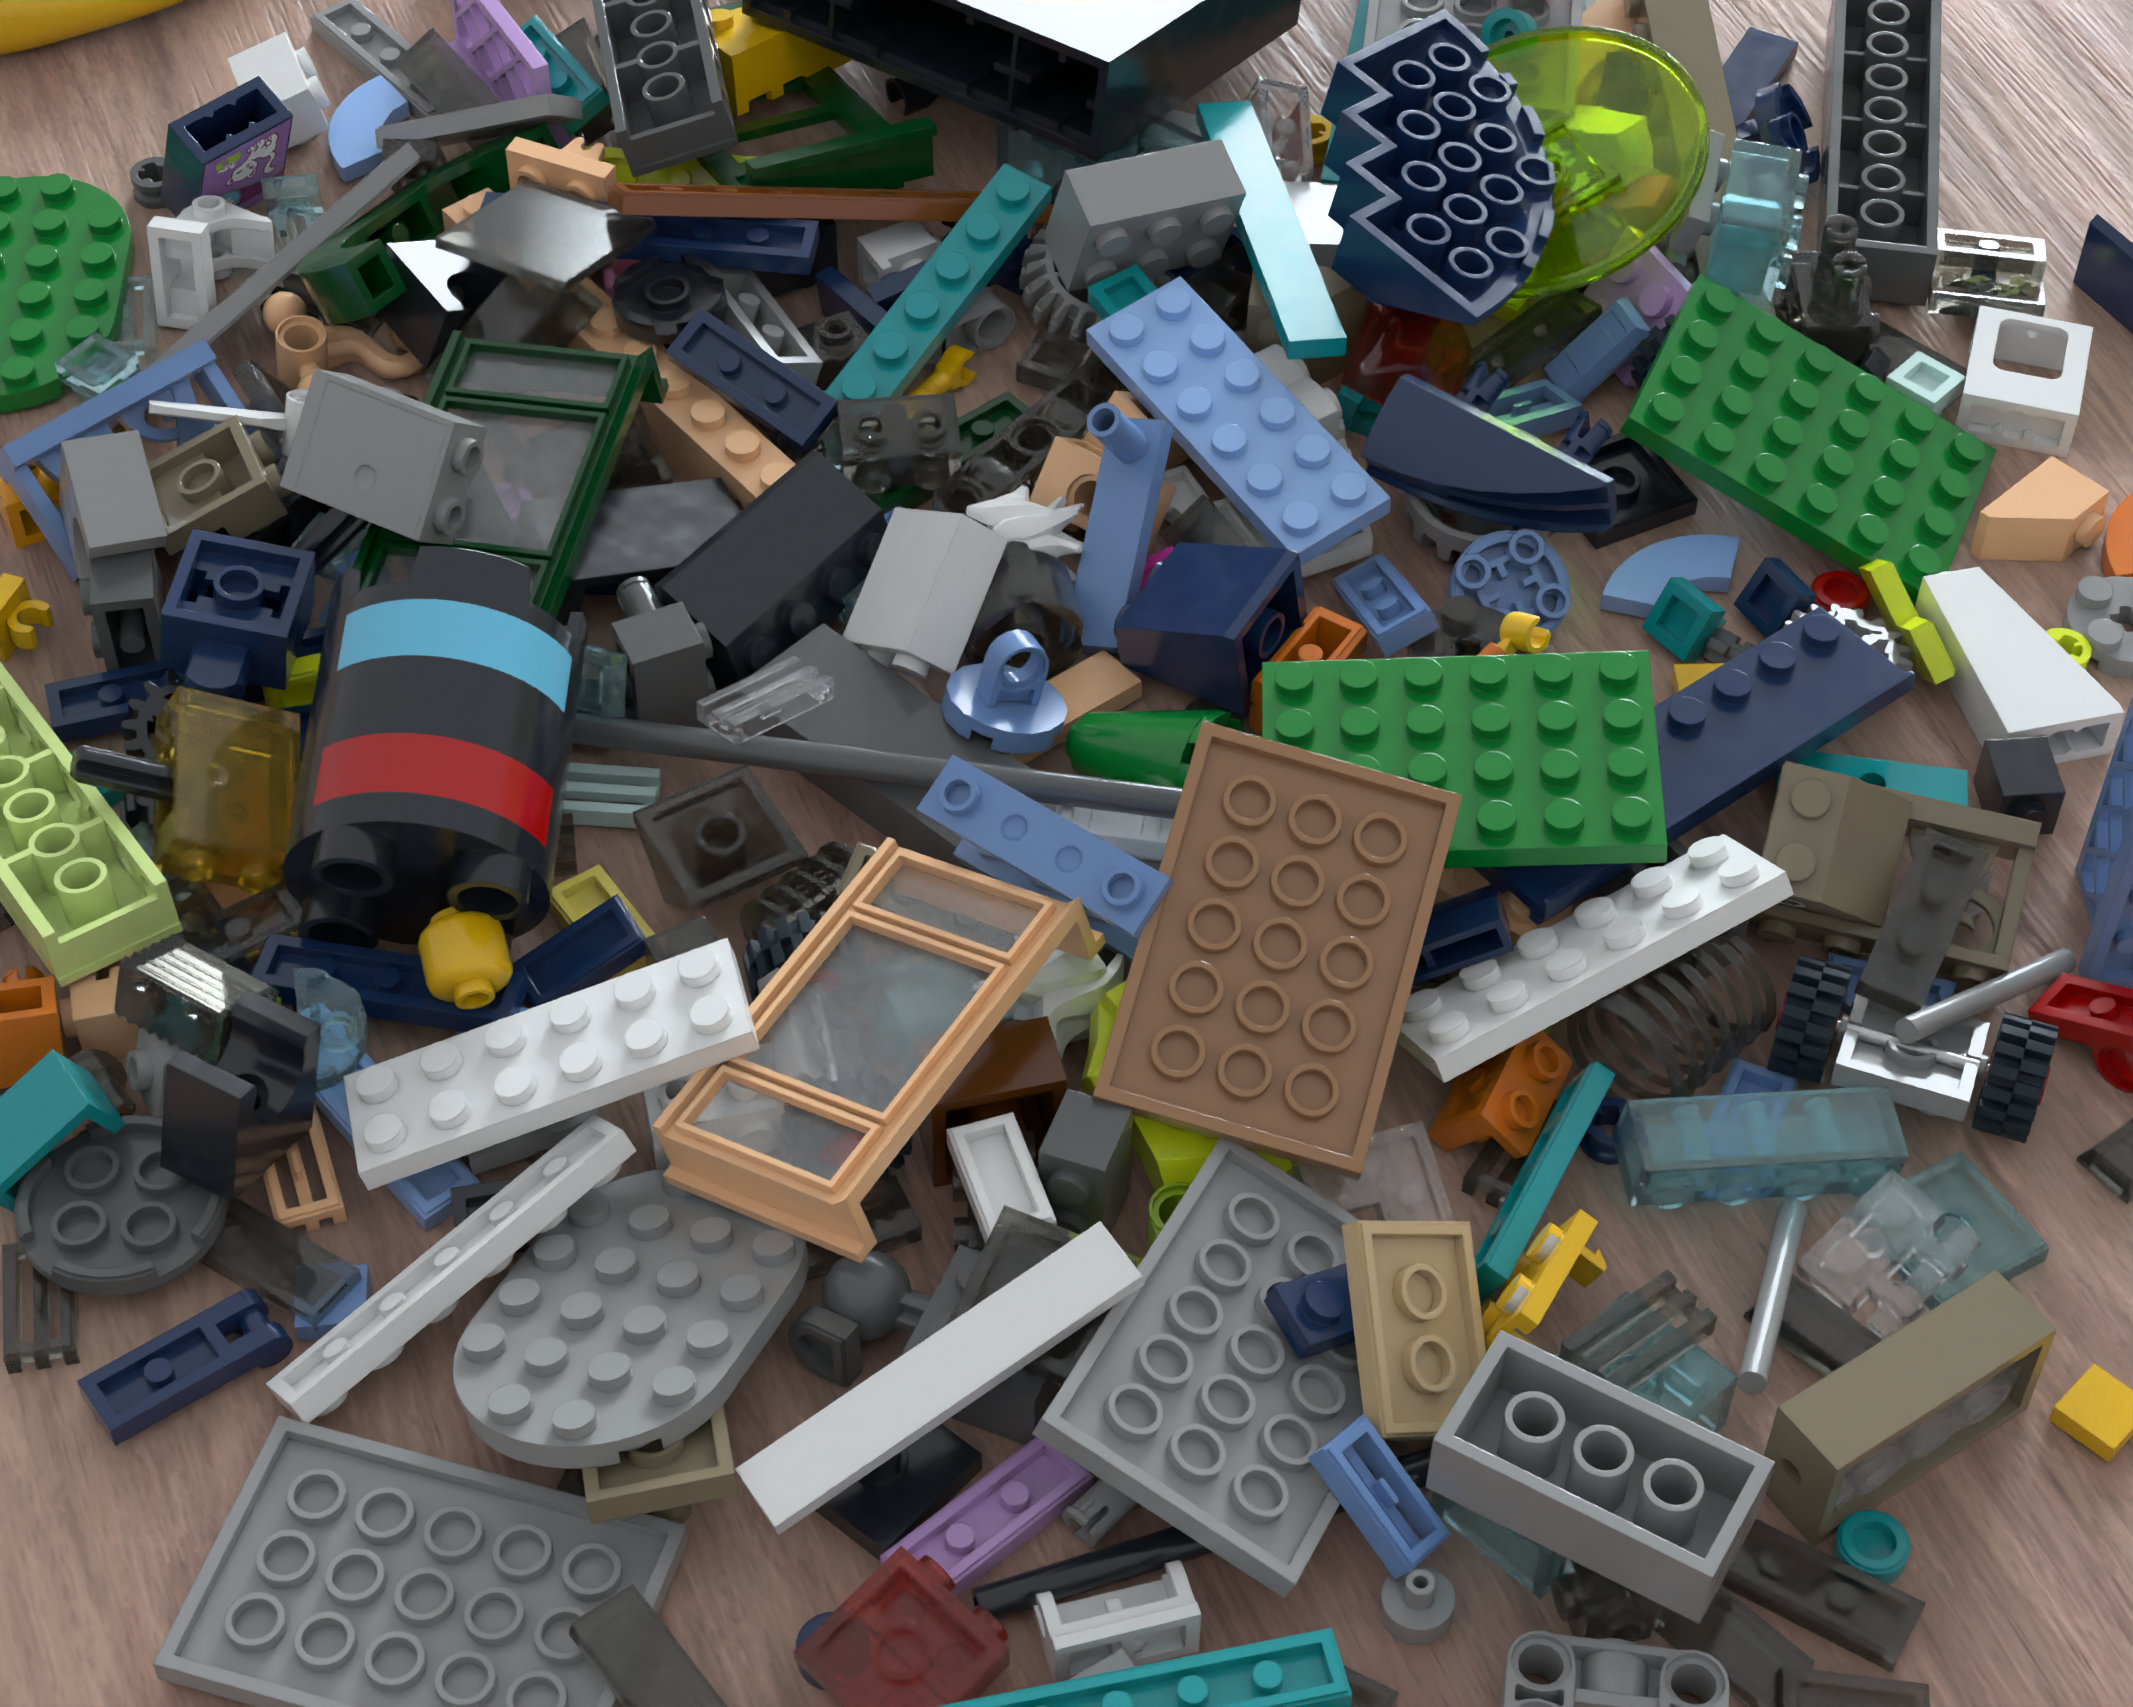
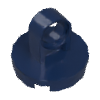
M1781 82L1759 89L1755 97L1756 118L1735 125L1739 144H1748L1758 151V154L1753 158L1742 159L1746 179L1774 171L1782 184L1790 190H1795L1818 181L1821 167L1818 145L1808 149L1804 129L1810 128L1813 125L1802 99L1790 84L1781 86Z

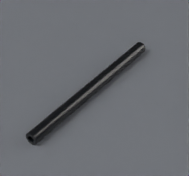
M1432 1446L1396 1457L1419 1489L1426 1486ZM1339 1504L1334 1515L1346 1512L1341 1504ZM1173 1526L972 1588V1599L977 1616L983 1625L1032 1610L1033 1606L1038 1605L1035 1595L1051 1591L1055 1602L1163 1569L1167 1562L1175 1560L1186 1562L1214 1552Z

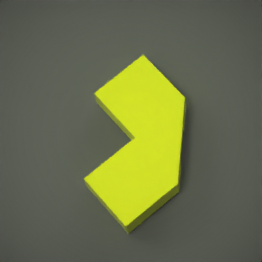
M1877 558L1859 567L1858 569L1890 631L1902 634L1903 637L1900 645L1912 648L1909 660L1913 662V666L1921 678L1937 685L1954 676V671L1956 670L1933 622L1918 616L1894 564Z

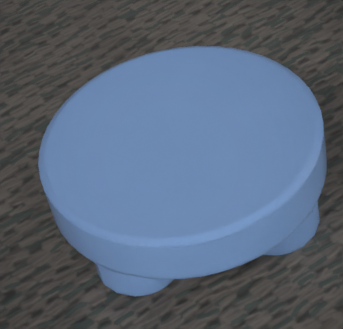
M1527 529L1497 531L1484 535L1474 541L1458 558L1449 578V605L1453 617L1462 631L1473 641L1484 647L1490 642L1497 645L1501 641V623L1504 617L1511 612H1525L1539 616L1540 621L1536 626L1547 629L1552 634L1562 622L1571 605L1569 576L1559 555L1551 546L1544 542L1538 533Z

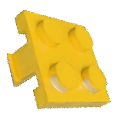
M1580 1209L1560 1227L1549 1222L1534 1239L1527 1253L1522 1252L1509 1279L1501 1286L1504 1289L1497 1301L1493 1302L1490 1299L1481 1307L1486 1352L1500 1330L1532 1344L1514 1329L1517 1328L1527 1335L1539 1325L1567 1275L1586 1288L1605 1272L1607 1265L1600 1249L1598 1248L1595 1252H1592L1585 1247L1598 1224L1597 1220Z

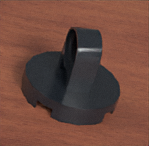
M680 254L682 263L669 262L660 264V258L657 255L647 257L630 265L615 279L613 284L615 295L612 305L617 325L630 337L646 343L663 344L668 349L700 308L717 319H722L727 306V297L721 271L710 261L692 254Z

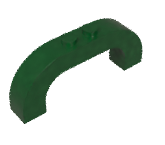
M546 122L537 123L499 137L433 169L392 194L309 253L297 266V272L324 322L334 325L372 316L404 293L407 289L385 249L386 244L441 240L445 237L442 209L485 188H490L496 193L511 194L505 149L515 137L559 149Z

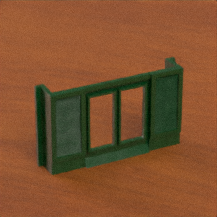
M742 1L711 7L710 10L741 8ZM827 66L808 77L799 76L783 84L784 94L804 90L819 106L735 125L738 143L835 120L849 135L747 159L742 163H738L726 149L696 158L720 185L900 189L904 188V182L934 175L932 136L937 135V125L928 116L891 125L830 66ZM766 93L750 100L749 103L767 99Z

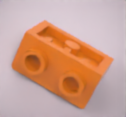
M1542 1030L1458 1075L1428 1135L1445 1152L1471 1142L1482 1143L1492 1136L1513 1158L1518 1159L1528 1155L1572 1065L1570 1056Z

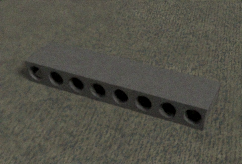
M592 0L615 132L633 178L739 145L708 0Z
M824 623L735 687V694L738 695L740 731L746 734L947 759L955 755L964 761L1031 769L1010 753H1002L990 749L992 741L973 730L969 740L959 735L945 721L940 704ZM798 772L886 837L896 839L898 846L973 871L961 864L953 855L962 838L922 816L916 810L929 791V788ZM1040 803L1048 809L1056 811L1057 805ZM1138 859L1159 871L1161 862ZM1104 946L1097 953L1106 966L1117 955Z

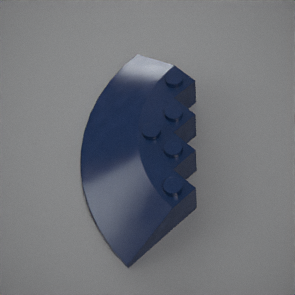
M1445 9L1337 62L1320 113L1336 126L1324 165L1340 177L1327 216L1344 229L1331 269L1372 302L1474 327L1500 309L1524 285L1537 266L1553 226L1555 211H1553V190L1556 185L1554 163L1547 160L1542 144L1545 132L1532 105L1523 106L1516 95L1518 83L1509 72L1499 73L1487 59L1490 49Z

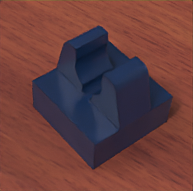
M1772 557L1764 558L1734 602V605L1766 638L1781 630L1785 622L1790 621L1793 611L1799 610L1807 614L1809 605L1815 604L1819 606L1814 601L1817 595L1780 558Z

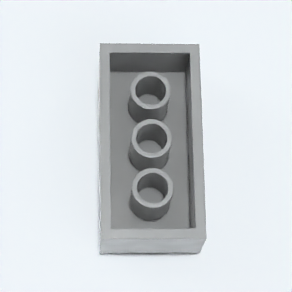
M1500 1330L1433 1439L1425 1487L1700 1624L1761 1511L1775 1461Z

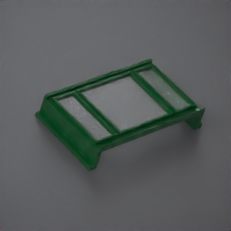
M453 330L422 403L488 428L483 442V460L479 469L473 475L466 497V513L463 524L455 533L452 545L418 542L371 523L352 566L353 569L361 572L360 591L383 583L409 580L420 546L464 548L501 556L530 567V603L556 619L640 401L663 404L668 391V380L660 376L653 347L651 346L640 355L468 338L463 337L462 331Z

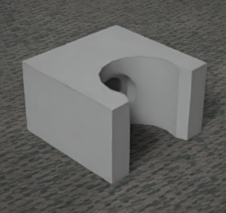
M139 430L61 441L59 504L79 581L80 579L90 578V558L152 548L154 551V548L166 546L167 533ZM156 559V564H157V568H158V572H159L161 584H162V586H163L160 569H159V566H158V563H157V559Z

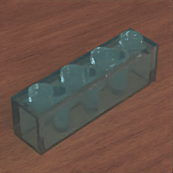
M1889 1086L1627 1100L1612 1134L1629 1206L1654 1205L1659 1209H1674L1687 1203L1720 1201L1725 1205H1740L1753 1199L1776 1197L1806 1201L1819 1195L1851 1193L1853 1196L1861 1198L1871 1197L1884 1191H1890L1909 1157Z

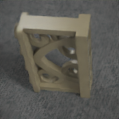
M1783 764V767H1782V771H1781V775H1780V780H1779V784H1778V788H1777V792H1776V797H1775V801H1774V805H1773V809H1772V813H1771V817H1770V821H1769V825H1768V830H1767V834H1766V838H1765V842H1764V846H1763V850H1762L1761 857H1763V853H1764V849H1765V845H1766V841H1767V837H1768V832H1769V828H1770V824H1771V820H1772V816H1773V812H1774V808H1775V803H1776V799H1777V795H1778V791H1779V787H1780V783H1781L1782 774H1783V770H1784L1785 764ZM1874 785L1913 802L1905 836L1909 837L1910 853L1919 871L1929 881L1941 888L1910 907L1887 914L1883 928L1781 904H1775L1751 917L1748 926L1757 928L1756 934L1759 937L1769 941L1792 944L1795 942V938L1821 943L1820 949L1827 954L1829 952L1857 959L1860 953L1885 958V965L1919 974L1924 973L1925 968L1951 974L1950 981L1958 982V985L1972 988L1999 975L2008 973L2042 823ZM1944 843L1953 848L1955 856L1951 860L1943 861L1942 864L1950 869L1959 870L1954 876L1944 872L1930 860L1928 851L1933 845ZM1995 857L2013 861L2003 906L1991 895L1976 887L1991 867ZM1964 899L1982 908L1990 918L1993 926L1992 938L1988 943L1976 949L1960 947L1949 938L1948 931L1954 925L1962 924L1969 928L1972 933L1974 932L1972 917L1965 909L1957 906ZM1928 926L1929 939L1909 935Z

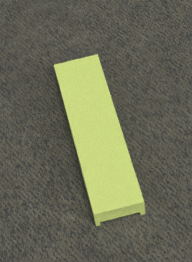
M0 662V902L62 988L183 931L165 877L95 786L77 783L70 776V765L73 756Z

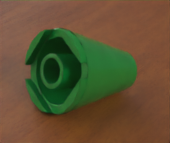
M1220 709L1088 712L1069 729L1065 748L1073 769L1084 776L1183 788L1202 721L1242 732L1245 731L1240 720L1230 718L1232 713Z

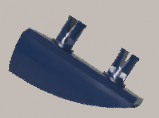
M1484 360L1478 361L1475 370L1456 397L1409 373L1401 376L1380 410L1361 454V457L1366 458V472L1370 476L1437 505L1501 524L1559 533H1601L1612 528L1618 513L1614 479L1589 466L1604 442L1612 435L1613 431L1610 425L1601 418L1591 429L1589 412L1581 411L1559 447L1555 449L1494 418L1487 413L1503 390L1509 386L1510 379L1500 367L1489 377L1487 362Z

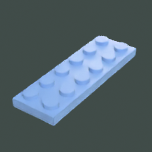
M1181 276L1086 329L1087 345L1155 419L1165 420L1174 428L1172 438L1273 548H1285L1299 553L1301 566L1390 513L1391 498Z

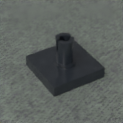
M940 1424L815 1511L880 1561V1555L945 1507L982 1470V1454L943 1424Z

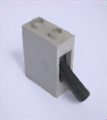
M314 369L280 486L332 508L293 548L316 552L315 576H317L370 522L418 542L452 545L455 533L460 529L465 518V501L473 475L479 469L483 460V442L488 428L350 374Z

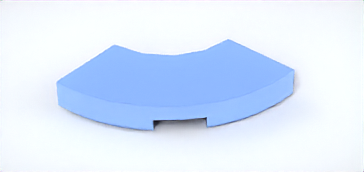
M382 75L367 81L351 92L341 102L331 118L330 129L328 130L331 160L337 174L344 183L371 173L391 156L390 150L377 148L375 129H379V126L402 122L410 116L408 101Z
M1712 534L1688 535L1666 539L1639 550L1620 564L1609 578L1602 594L1600 609L1646 619L1670 577H1684L1701 592L1728 593L1740 538Z

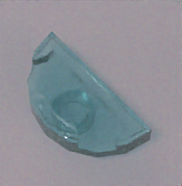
M293 968L297 1013L321 1024L315 1093L334 1087L344 1079L345 1075L352 1073L356 1069L367 1050L370 1024L360 995L354 988L351 989L345 982L328 976L327 971L320 968Z

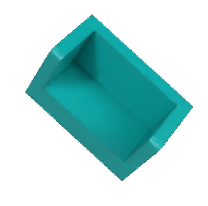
M53 1049L0 1096V1206L13 1213L16 1195L20 1186L17 1181L86 1118L114 1134L126 1125L93 1075Z

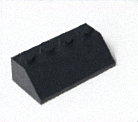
M811 451L656 583L654 588L662 607L682 601L693 623L702 622L705 625L713 647V657L706 659V666L711 672L716 690L735 694V687L821 624L827 625L859 596L888 525L880 507L820 452Z

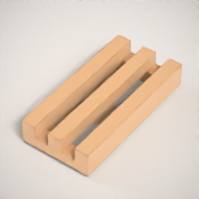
M315 1103L313 1123L308 1132L327 1198L313 1202L296 1141L285 1153L300 1206L286 1209L274 1163L263 1173L280 1239L293 1236L292 1228L305 1224L307 1232L320 1229L319 1220L332 1217L334 1225L348 1221Z

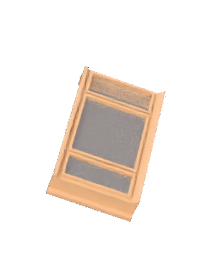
M887 837L749 1006L760 1049L695 1072L653 1123L652 1128L671 1164L663 1174L666 1182L862 1263L876 1245L877 1240L860 1202L1055 949L1092 961L1106 943L1104 934L1091 929L1080 896L1069 903H1065L899 847L896 839Z

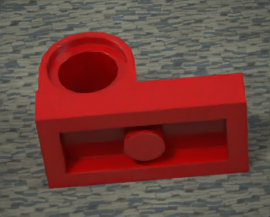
M2062 973L2027 1010L2029 1019L2059 1027L2057 1036L2059 1038L2090 1045L2095 1065L2103 1078L2115 1088L2126 1093H2133V989Z

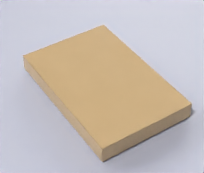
M1356 1220L1343 1224L1342 1233L1363 1414L1365 1413L1384 1441L1434 1439L1486 1354L1470 1221Z

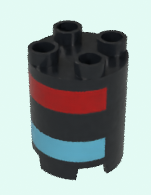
M420 546L409 580L383 583L361 591V572L349 567L340 575L331 594L283 863L285 881L293 894L303 903L299 935L305 939L371 949L378 945L379 939L399 944L418 945L420 934L430 924L431 918L446 908L454 907L460 912L478 911L499 920L504 929L511 955L513 939L539 925L546 917L550 907L588 635L585 615L583 612H570L567 628L564 627L550 614L530 603V567L501 556L477 550L444 546Z

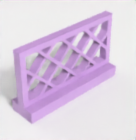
M450 0L456 41L439 46L441 63L455 82L472 95L474 107L545 93L552 94L548 63L499 0ZM560 124L548 126L559 149H562L572 141Z

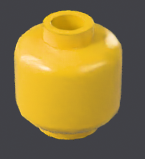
M449 907L436 913L431 918L430 924L420 934L418 950L424 977L429 991L435 998L444 1002L455 1003L460 1009H477L491 1003L495 999V993L503 989L510 981L513 966L504 929L499 920L494 919L489 914L478 911L460 912L454 907Z

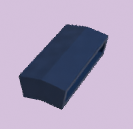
M1495 883L1433 905L1412 986L1514 951L1509 919Z

